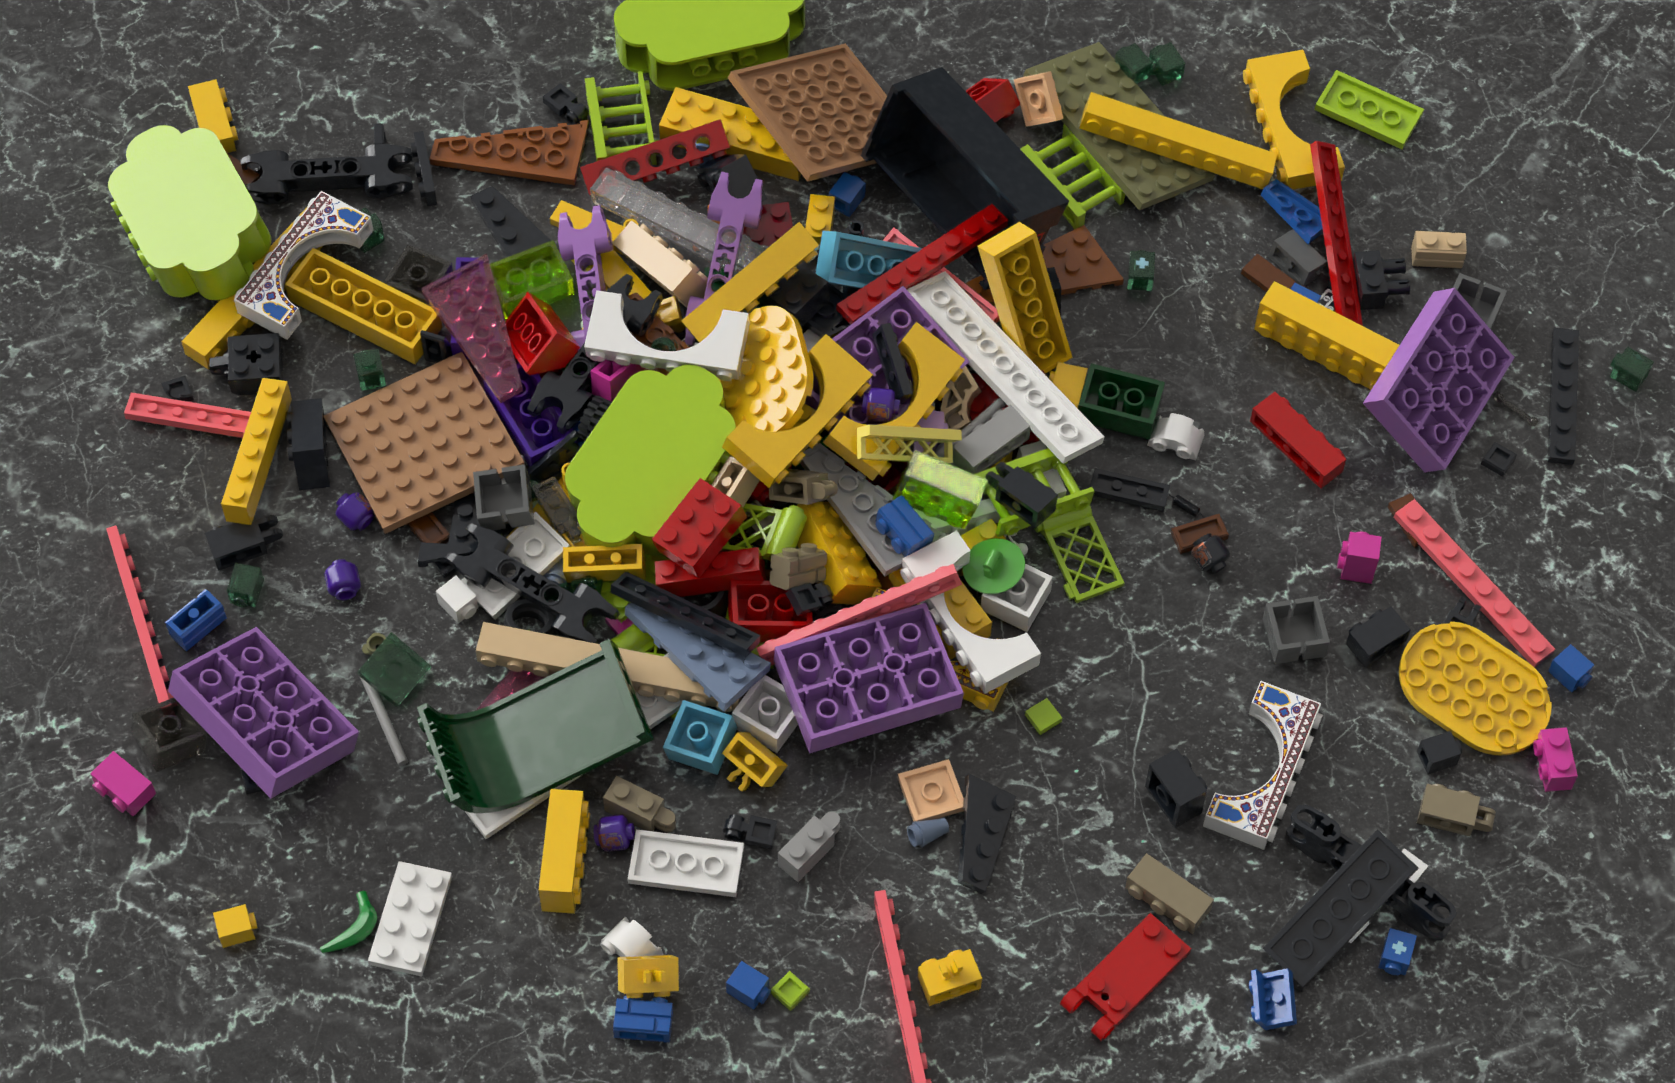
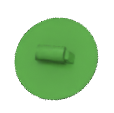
M999 538L988 539L978 543L971 549L970 561L967 565L963 566V575L966 582L974 590L984 594H999L1011 589L1020 581L1025 570V558L1020 548L1013 542Z

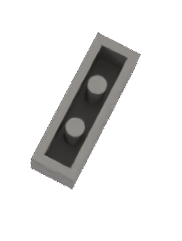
M1011 405L1004 410L1000 409L985 424L977 425L971 434L965 438L962 437L961 441H956L953 444V463L967 477L973 480L974 474L989 469L1030 438V425Z

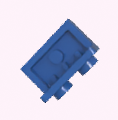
M1289 968L1263 974L1257 969L1251 970L1252 979L1249 980V989L1253 995L1254 1006L1251 1007L1253 1020L1265 1030L1297 1024L1293 972Z

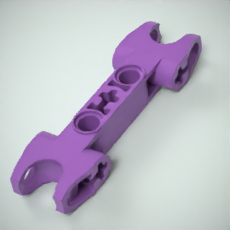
M721 172L716 188L711 195L707 219L720 221L706 291L704 298L690 296L686 316L715 293L712 291V286L715 282L722 281L726 284L734 277L744 227L758 229L762 212L763 180L755 179L750 194L745 198L737 199L728 192L729 173ZM727 232L736 234V240L731 244H727L722 240L723 235ZM724 257H727L728 262H730V265L726 264L724 268V274L729 275L728 278L720 274L721 265L718 260L722 261ZM686 328L685 343L693 346L695 338Z
M600 205L593 206L591 223L583 229L573 228V223L567 212L560 213L558 243L563 261L575 260L583 330L573 331L571 335L580 348L586 340L594 304L590 294H593L595 299L596 290L606 292L601 253L613 251L612 233ZM594 265L590 271L584 272L587 266ZM580 371L581 375L586 373V371Z

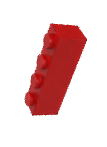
M1273 392L1253 408L1250 422L1320 489L1343 472L1346 458L1342 451L1334 448L1322 432L1316 431L1304 415L1298 414L1286 398L1280 397L1276 392Z
M759 547L719 552L700 578H697L672 560L656 561V586L679 597L729 590L731 580L766 581L765 562Z

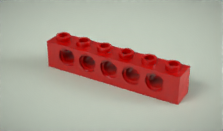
M719 119L582 166L580 169L589 195H596V198L599 199L611 195L610 190L619 187L620 191L632 188L635 181L642 179L643 183L655 180L657 179L656 174L666 171V174L670 175L681 171L680 166L689 163L690 167L702 164L705 157L711 155L713 159L727 155L726 150L731 149L722 120ZM702 137L708 138L710 141V147L706 151H699L696 146L697 141ZM679 145L684 146L687 150L686 156L682 159H676L673 155L674 148ZM659 153L662 155L663 163L661 166L653 167L650 164V158L653 154ZM632 161H636L640 165V170L636 175H629L627 172V165ZM613 169L616 172V180L612 183H606L603 178L605 171Z

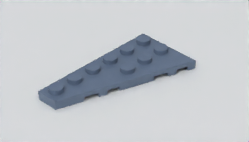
M631 602L625 607V615L643 633H648L652 636L654 644L659 649L664 648L668 652V658L692 681L698 682L704 688L703 692L709 698L714 697L719 702L718 707L723 712L770 671L771 663L752 652L745 658Z

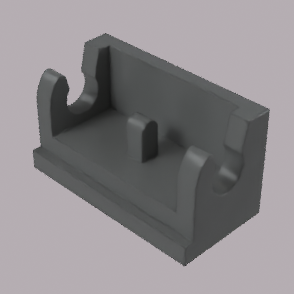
M1293 229L1274 240L1268 257L1278 267L1303 287L1319 277L1321 273L1318 270L1326 266L1327 260L1310 244H1307Z

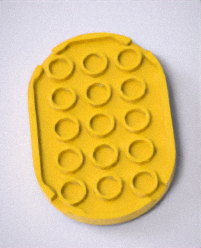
M765 306L756 308L748 314L750 326L739 380L723 381L719 379L723 387L725 409L732 415L736 427L744 420L748 424L765 431L790 430L804 413L802 407L805 404L806 397H811L813 389V370L802 328L795 316L781 307Z
M1459 622L1433 624L1415 634L1403 651L1399 664V679L1408 701L1422 715L1447 732L1451 731L1453 736L1471 748L1491 755L1515 754L1533 745L1534 740L1538 739L1540 730L1547 727L1551 716L1552 704L1547 691L1548 686L1541 674L1527 661L1479 629Z

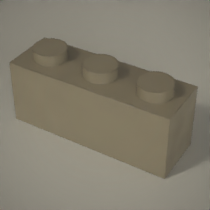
M1147 853L1127 877L1125 888L1128 889L1131 896L1147 902L1154 912L1159 915H1165L1173 920L1174 925L1182 931L1187 930L1193 934L1212 909L1213 898Z

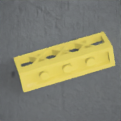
M869 424L857 428V459L951 464L953 463L952 442L962 440V431ZM866 439H872L878 446L873 454L866 453ZM891 440H895L902 448L896 455H893L886 447ZM915 441L924 449L919 456H915L909 449ZM937 443H944V457H938L932 450Z

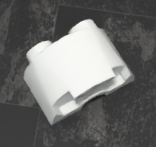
M1170 413L1169 418L1158 416L1147 446L1161 452L1166 449H1173L1180 458L1196 460L1205 436L1203 428H1196L1193 425L1194 420L1183 415Z
M624 917L601 940L600 944L611 956L613 954H618L620 957L663 955L662 949L655 946L649 940L652 937L651 934L635 920L629 923L627 917Z

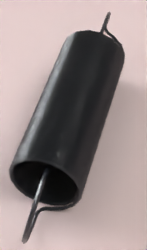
M1180 495L1176 497L1171 496L1174 498L1172 503L1194 517L1200 515L1198 514L1200 508Z

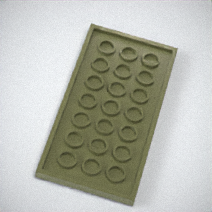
M1100 42L1025 70L1024 77L1051 71L1064 118L1061 119L1062 122L1139 211L1213 181L1215 173L1079 129L1083 111L1091 92L1164 116Z

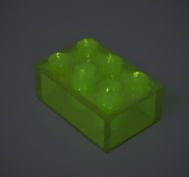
M554 240L484 266L489 290L505 321L527 292L547 304L574 295L573 278Z
M914 450L901 474L892 499L894 500L902 495L914 509L922 511L925 515L946 521L953 527L965 529L980 504L988 480Z

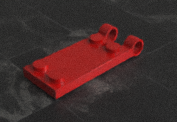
M1150 913L1075 988H1072L1063 997L1060 1005L1072 1014L1087 999L1104 1014L1091 1029V1032L1099 1040L1103 1041L1190 954L1192 948ZM1106 995L1109 999L1106 1001L1102 1000L1101 996Z

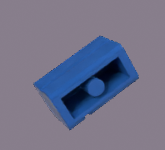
M902 495L877 511L876 528L882 535L886 534L889 537L896 553H902L906 557L933 542V531Z
M206 589L197 596L198 598L191 600L165 622L171 638L185 651H188L227 619L223 605Z
M624 996L623 999L617 998L613 1025L614 1038L670 1042L673 1003H668V1000L658 997L652 998L651 1001H643L640 998H627V996Z

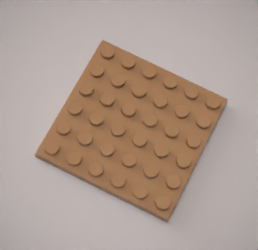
M846 43L730 72L729 81L807 182L877 163L875 160L866 162L861 157V154L887 95Z
M463 352L457 353L323 416L385 534L475 492L473 472L497 469L500 478L503 479V467L525 464Z

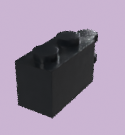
M1000 462L995 467L998 474L993 471L986 474V481L996 489L995 500L1036 529L1055 512L1058 494L1049 486H1045L1035 479L1031 473L1025 472L1018 466L1013 469L1006 465V463Z
M268 515L257 520L254 516L252 525L232 523L226 526L215 527L211 531L206 532L205 536L217 570L219 571L268 554L266 545L280 540L284 535L283 531L279 528L261 533V531L277 525L279 521L276 515Z

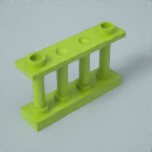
M642 71L638 72V84L602 89L600 86L596 87L594 77L585 78L586 97L597 161L646 145L639 144L616 148L605 146V141L612 137L647 133V144L658 141L654 140L647 101V95H650L649 80L644 81ZM640 94L642 103L604 108V106L599 107L598 101H602V98ZM643 113L645 121L644 124L613 128L602 126L601 121H605V118ZM659 153L651 156L652 165H657L656 155Z
M1065 124L1063 125L1062 139L1041 151H1033L1028 144L1020 148L1069 200L1063 216L1074 229L1084 225L1086 211L1110 197H1113L1119 205L1124 203L1125 193ZM1067 146L1076 154V156L1053 169L1048 168L1043 163V160ZM1081 163H1084L1091 171L1067 186L1062 185L1057 177ZM1096 180L1105 188V190L1082 203L1076 202L1071 194Z
M1049 448L1006 463V465L1013 469L1018 466L1025 472L1031 473L1035 479L1050 488L1051 486L1043 472L1051 469L1058 471L1070 495L1057 499L1055 512L1046 520L1074 510H1083L1091 504L1094 489L1090 487L1080 491L1066 466L1068 462L1063 464ZM995 467L973 475L971 490L974 495L988 494L1001 518L996 530L997 537L1006 534L1010 536L1017 533L1020 529L1031 526L1017 515H1011L1006 507L995 500L996 489L990 486L985 479L986 474L990 471L998 474Z

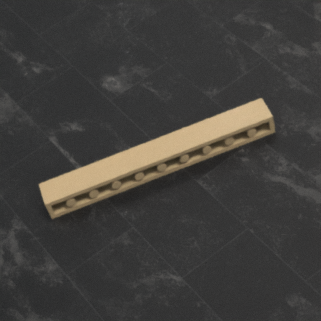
M483 622L476 648L477 661L485 666H504L514 672L524 670L533 672L540 677H547L602 649L600 644ZM618 648L634 690L639 695L644 697H652L653 695L664 697V699L670 702L685 700L704 707H716L722 711L718 707L719 702L714 697L709 698L703 692L704 688L698 682L692 681L668 657ZM741 697L734 704H732L725 712L734 711V709L740 703Z

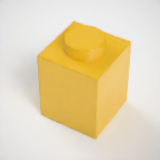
M246 904L213 913L218 936L223 948L255 939L253 929L258 928L254 912H248Z

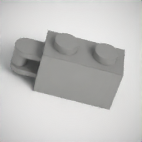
M828 812L819 820L814 815L778 852V866L799 882L834 846L835 834L840 829V816L836 812Z

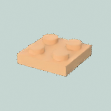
M1051 71L1014 79L1026 127L1064 119Z
M949 759L898 774V781L913 822L939 819L965 811L963 809L964 798Z

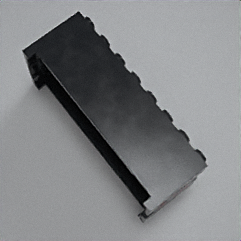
M943 67L891 86L861 154V157L866 162L875 160L943 235L993 204L1008 219V225L985 241L1020 222L1036 232L1043 254L1046 247L1042 243L1050 227L1058 224L1069 203V200ZM975 246L963 254V257L984 278L979 284L984 290L990 289L978 247Z

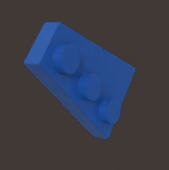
M1277 179L1264 187L1261 196L1307 244L1323 234L1320 208Z

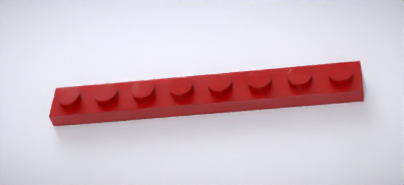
M1315 141L1310 144L1335 312L1363 326L1336 147L1334 144Z
M993 204L989 205L839 302L836 310L850 325L902 286L908 289L919 284L1008 225V219Z

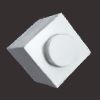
M454 576L436 590L438 604L458 624L464 619L471 618L478 609L476 595L457 576Z

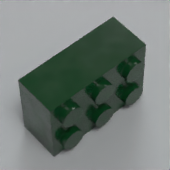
M1091 363L1078 404V410L1094 426L1150 440L1163 398L1165 382Z

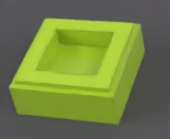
M1048 698L1025 711V716L1040 735L1062 722L1061 715Z
M790 971L771 989V994L790 1011L810 992V988Z

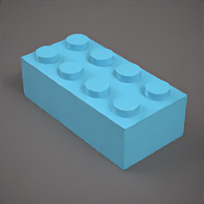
M822 231L816 274L828 281L829 284L861 289L923 248L842 232Z

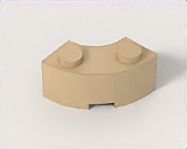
M966 366L962 368L963 372L955 382L950 380L946 386L949 390L943 397L941 412H944V423L948 424V429L962 430L971 422L970 407L974 399L982 392Z

